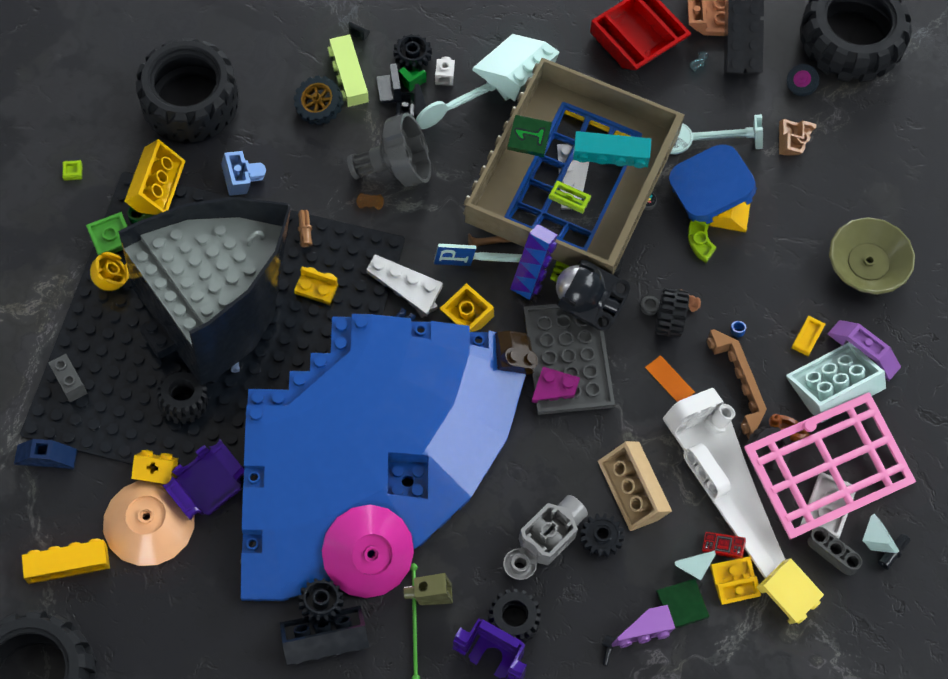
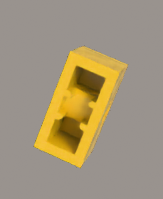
M141 450V452L134 455L131 479L167 484L172 476L176 478L172 471L178 466L179 458H174L169 453L155 455L153 451Z

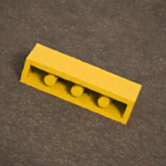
M98 538L91 539L89 542L82 544L79 542L70 543L68 546L61 548L53 546L45 551L31 550L27 554L22 555L24 579L28 584L110 569L107 544L104 539Z

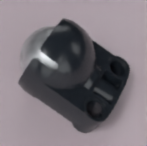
M582 259L577 265L563 270L556 282V292L559 297L557 306L599 331L607 330L611 327L630 291L629 282L620 279L588 260ZM618 283H622L625 287L622 294L616 291ZM601 316L607 320L605 327L598 325V319Z

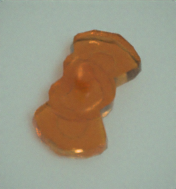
M360 193L356 202L359 208L374 206L380 210L384 205V198L381 194L365 195Z

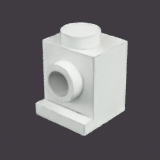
M446 56L437 59L435 85L453 86L455 60H451L450 57Z

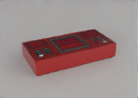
M706 532L702 552L707 553L715 550L716 555L743 559L746 538Z

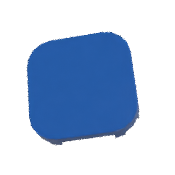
M729 145L713 146L679 163L672 169L669 175L672 190L686 210L688 217L692 221L706 222V224L712 223L713 217L743 202L746 205L750 204L757 190L752 173L739 153Z

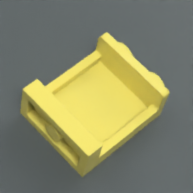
M791 558L783 560L756 587L761 593H767L789 617L787 620L789 624H800L807 618L806 613L810 609H815L821 603L820 599L824 596Z

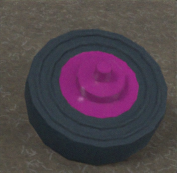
M799 64L789 71L787 85L793 94L808 96L817 89L819 76L812 66Z

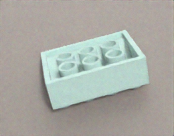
M512 34L474 66L472 70L513 101H516L521 91H525L527 79L529 77L532 78L535 64H539L541 58L556 62L560 52L544 41Z
M850 342L786 375L792 387L814 416L870 392L871 396L886 389L885 371Z

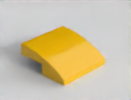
M750 556L743 557V559L738 558L710 564L721 605L761 596V592L756 588L759 583L757 576L754 575Z

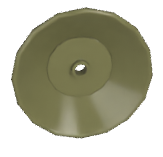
M870 217L851 220L837 230L830 243L829 257L834 271L845 284L860 292L871 294L893 292L904 285L914 271L915 253L910 240L898 227L885 220Z

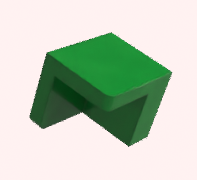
M405 67L398 70L399 81L409 92L414 90L415 84L422 85L427 81L425 70L419 72L416 68L415 71L411 70L408 72Z

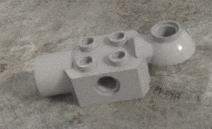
M567 495L558 505L547 503L520 530L518 539L521 548L511 550L504 557L503 565L506 573L513 579L524 580L534 574L537 563L549 565L575 539L578 531L577 525L588 515L585 506L572 495ZM521 563L524 565V568H517L515 564Z

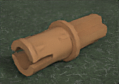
M300 210L298 214L300 246L309 247L312 246V226L310 225L309 211Z

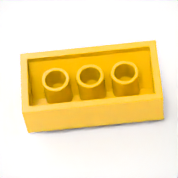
M159 139L145 146L124 202L140 213L157 215L169 210L185 160Z

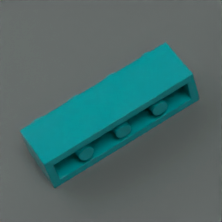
M576 131L573 160L582 163L596 162L602 165L615 164L617 166L626 165L636 168H648L651 154V138Z

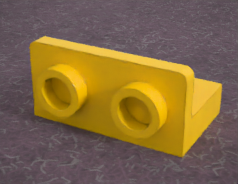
M302 266L300 269L301 276L294 289V293L330 305L338 288L337 278L331 273L324 274L318 272L315 268Z

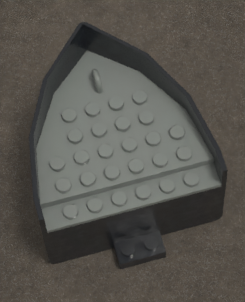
M240 197L187 203L136 222L118 231L133 289L154 318L139 326L140 333L158 359L177 351L202 386L222 375L255 349L275 315L291 209L289 203Z

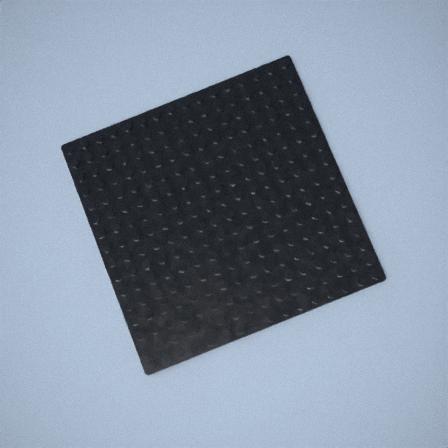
M123 172L121 174L105 218L122 212L127 226L132 225L127 215V211L131 206L124 201L134 173ZM177 184L169 209L182 204L233 196ZM290 210L275 315L255 349L239 361V372H231L230 368L219 377L206 383L208 400L206 411L201 413L199 419L195 418L194 422L186 421L187 424H182V422L176 424L173 420L168 421L166 416H162L161 410L158 407L157 386L161 384L160 380L163 377L167 378L166 375L168 373L174 374L176 370L178 372L187 370V373L191 371L177 351L158 359L140 333L139 326L154 318L133 289L130 276L122 287L114 291H104L93 283L90 277V267L98 256L93 246L48 360L50 362L67 354L88 394L69 402L49 363H47L20 435L30 440H53L76 448L78 452L133 465L135 454L141 452V450H150L155 455H160L161 453L172 454L174 458H179L178 465L186 466L198 456L195 451L205 445L210 449L209 446L216 445L220 439L244 468L248 389L289 390L290 371H310L311 353H331L332 317H352V314L383 315L390 288L385 287L370 276L366 269L374 255L398 264L405 238L400 235L309 214L310 225L312 226V246L301 247L300 232L298 231L299 212ZM136 211L132 214V217L139 218L142 213ZM123 250L115 252L114 254L119 255L122 258L120 261L125 265L126 260ZM302 266L315 268L318 272L324 274L331 273L337 278L338 288L330 305L294 293V289L301 276L300 269ZM182 392L175 395L173 399L184 401L192 396L189 393ZM244 475L240 478L242 484L239 492H243ZM253 475L250 479L255 481L258 479V476Z

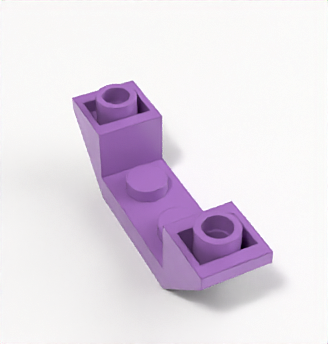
M839 320L827 334L842 346L847 341L875 361L885 371V379L888 381L901 368L891 347L859 323Z

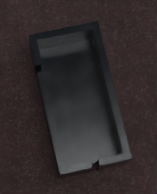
M764 0L725 1L724 73L763 72L764 20H760V18L764 16Z

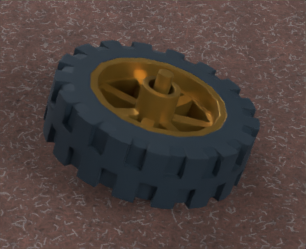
M317 75L315 78L309 77L295 91L294 106L302 119L308 121L309 124H327L331 119L334 120L337 117L336 115L342 110V93L337 84L326 76L320 77ZM329 92L331 97L324 98L325 95ZM308 98L313 100L312 102L307 104ZM315 105L314 111L308 109Z

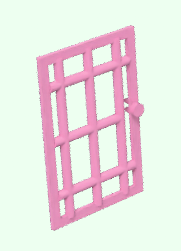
M870 392L744 446L789 539H793L916 482ZM866 403L869 410L857 415L854 408ZM847 411L850 417L778 449L775 443L804 429L807 432H812L816 429V424ZM873 417L883 436L872 442L861 421ZM854 425L864 445L832 459L822 439ZM815 442L825 463L792 477L782 456ZM887 444L897 465L885 469L875 450ZM768 445L771 453L758 457L756 450ZM868 452L878 473L846 487L836 466ZM773 460L776 461L785 481L776 485H772L763 467V464ZM829 470L839 491L807 505L796 484ZM901 471L904 479L892 483L889 476ZM878 481H883L884 488L853 501L850 494ZM787 488L790 489L799 509L788 514L777 495L778 492ZM841 498L844 499L845 506L819 518H813L812 511ZM803 516L807 523L794 528L791 521Z

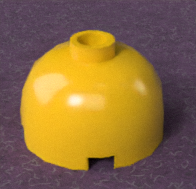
M104 252L92 262L90 277L98 288L104 291H114L122 287L129 279L127 264L124 265L120 261L122 258L112 252Z

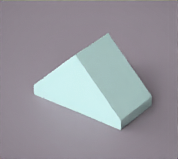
M875 514L871 515L862 541L870 550L898 553L899 549L883 523Z
M715 550L675 561V566L702 580L716 555Z

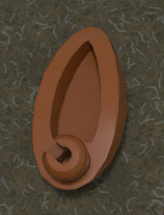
M773 414L769 418L770 427H779L781 430L799 423L791 417ZM804 429L789 437L791 441L796 442L810 435Z

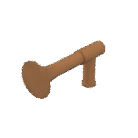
M468 234V245H475L476 247L511 242L499 236L474 238Z

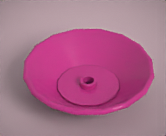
M375 505L354 507L337 517L326 532L322 547L324 569L333 581V584L335 586L339 585L340 589L348 595L362 598L381 596L397 587L409 572L414 554L412 535L402 518L388 508ZM370 550L374 551V555L372 557H368V552Z

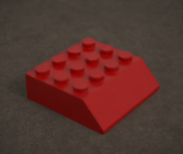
M623 0L591 21L590 33L622 68L630 70L639 69L691 35V32L660 0Z

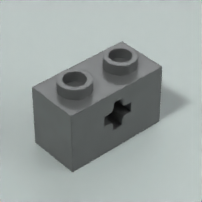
M67 354L48 362L69 402L88 394Z

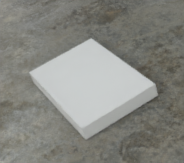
M823 472L818 474L808 504L839 491L831 475ZM844 481L846 487L852 485L851 483ZM856 492L850 494L852 499L854 498ZM841 498L812 511L811 514L816 519L845 506L846 503ZM848 513L819 527L827 529L839 539ZM804 517L802 518L800 526L807 523Z

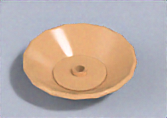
M139 480L123 487L111 499L104 514L103 534L109 548L121 560L137 566L159 565L175 558L187 546L194 530L195 515L190 520L165 490L163 486L165 484ZM150 515V518L148 520H144V516Z

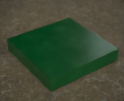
M696 579L656 591L661 606L668 605L675 629L709 618Z

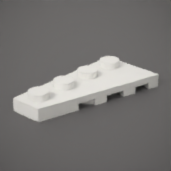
M557 144L558 161L565 163L573 147L572 145ZM573 160L562 183L583 192L589 162L582 163ZM561 204V210L571 209Z
M378 255L373 256L366 269L370 276L385 287L387 286L392 289L393 293L408 301V304L419 309L426 317L443 287V283Z

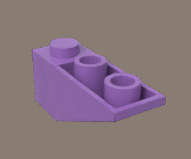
M668 605L648 609L612 643V647L620 645V648L632 645V642L639 641V644L649 642L651 638L657 637L660 640L669 637L675 626Z

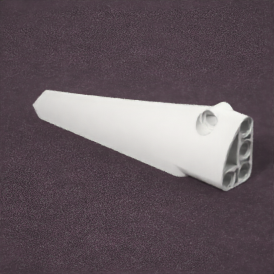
M710 388L675 403L663 417V421L684 450L686 463L733 533L738 537L746 538L745 550L765 579L785 558L765 513L731 420L735 417V411L730 405L723 404L724 402L716 390Z

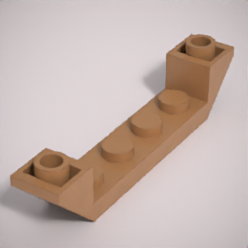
M715 329L710 330L707 338L709 349L713 350L714 355L728 351L729 360L735 365L736 377L740 378L742 382V392L749 399L748 404L752 414L745 415L741 423L742 432L747 434L749 439V436L758 429L767 408L739 341Z

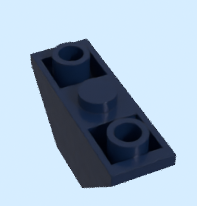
M31 439L17 445L14 464L74 469L77 449L53 440Z

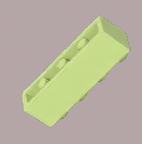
M350 34L329 39L330 46L327 49L329 57L334 59L332 61L333 70L338 72L336 79L338 86H342L343 89L340 90L343 96L342 100H346L348 107L368 103V91Z

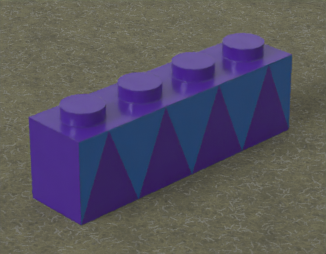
M539 224L529 233L510 288L512 291L529 300L534 294H539L542 288L540 283L547 274L545 269L552 261L550 255L557 247L555 241L558 234Z

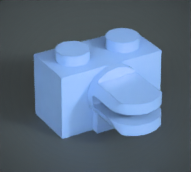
M243 151L224 153L221 166L229 196L247 194L251 182L263 180L266 168L262 163L249 164L248 160L245 161Z

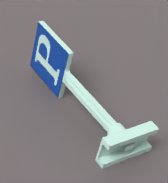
M438 244L434 264L471 266L474 259L481 261L520 262L522 254L475 253V245Z

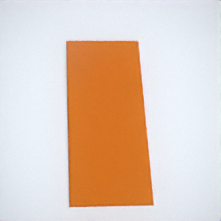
M661 355L645 367L677 402L695 393Z

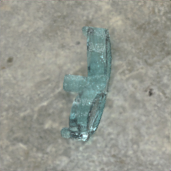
M707 51L699 52V58L690 63V67L694 72L701 65L702 67L705 66L704 61L709 56Z

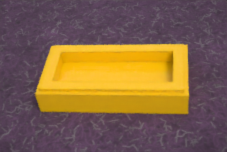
M808 315L791 348L809 357L825 323Z

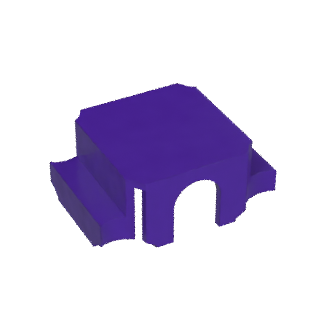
M220 439L216 445L209 446L210 449L204 445L195 451L198 456L188 465L182 466L179 464L172 472L177 476V479L172 476L169 483L163 485L190 520L197 513L211 515L241 490L242 481L240 478L244 475V468Z
M479 618L471 632L461 627L459 628L453 640L454 650L465 656L479 634L480 637L468 656L470 662L477 665L487 649L496 648L502 653V661L494 676L506 678L508 674L507 679L524 678L527 664L520 662L525 650V644L521 640Z

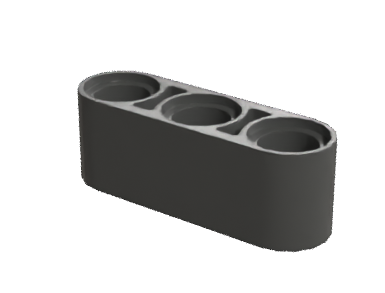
M816 527L810 533L807 539L810 548L838 570L849 576L854 575L862 565L861 556L827 529ZM814 535L820 536L823 541H817L814 538ZM830 548L837 549L839 554L832 553ZM847 561H852L855 567H850Z

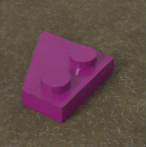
M543 367L532 402L538 403L539 400L549 399L553 401L559 398H574L580 377Z

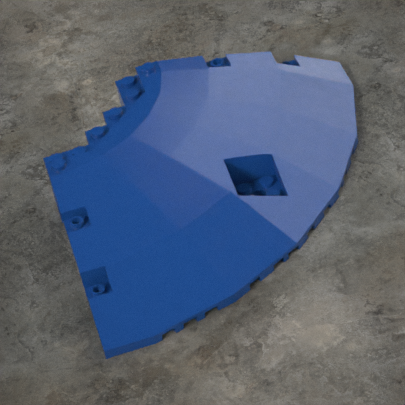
M352 314V317H332L331 353H311L310 371H290L289 390L248 389L242 504L241 601L289 600L288 598L302 595L301 588H307L306 583H312L314 579L319 581L325 578L326 581L330 582L331 579L324 569L322 557L325 534L335 519L351 508L365 505L388 508L402 518L412 535L413 548L416 549L419 546L421 547L438 528L440 529L451 519L454 513L470 501L484 476H486L493 465L497 455L507 442L526 374L498 370L496 332H470V326L436 321L412 322L411 318L373 314ZM422 328L424 332L419 333L417 330ZM476 339H481L482 342H481V343H477V342H475V340H476ZM253 475L258 476V479L252 481L250 478ZM405 478H411L414 483L410 487H405L402 481ZM254 541L256 542V546L250 547L249 543ZM370 550L368 552V557H372L374 555L373 550Z

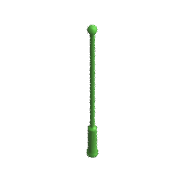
M412 563L410 567L412 571V586H414V578H416V570L418 568L415 563ZM413 598L412 615L414 675L412 676V679H420V676L418 675L417 660V610L416 599Z

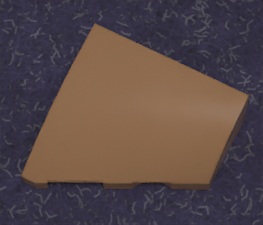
M786 119L779 121V154L789 156L802 154L806 148L805 144L811 138L810 134L816 129V124L803 120L799 123Z

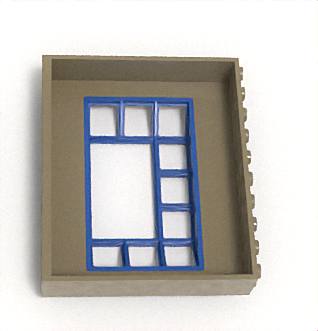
M541 58L539 64L536 63L533 68L532 78L529 77L526 81L525 91H521L517 102L519 103L517 107L513 106L510 113L511 118L509 121L506 120L502 131L504 132L502 136L499 135L497 137L494 151L491 150L487 157L488 163L486 166H482L479 180H475L473 183L471 196L467 195L464 201V206H466L463 212L465 223L525 247L529 233L537 224L540 225L543 219L563 226L555 241L557 247L550 255L552 259L568 266L577 265L581 259L588 260L614 275L680 134L685 114ZM566 110L585 118L580 132H586L589 122L592 120L609 127L608 134L614 135L617 130L632 137L651 138V154L648 168L623 166L592 231L547 213L553 201L547 198L541 210L522 203L530 185L549 193L554 185L550 186L534 179L541 162L560 168L561 171L556 181L562 182L573 161L575 139L557 132ZM515 115L552 122L545 154L553 139L572 145L573 147L565 163L546 155L539 157L507 150ZM518 209H522L538 217L533 225L529 226L513 219L512 217ZM568 230H573L589 237L583 248L563 240Z

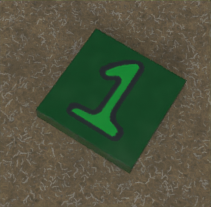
M515 115L507 150L544 157L552 122Z

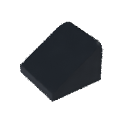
M352 22L348 23L349 34L365 41L370 31Z

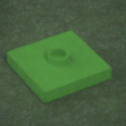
M122 212L86 225L98 256L104 252L115 253L123 250L118 231L128 226Z

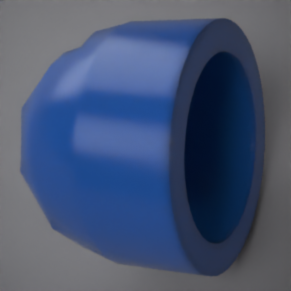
M742 321L733 322L730 329L731 334L736 338L742 337L746 332V324Z

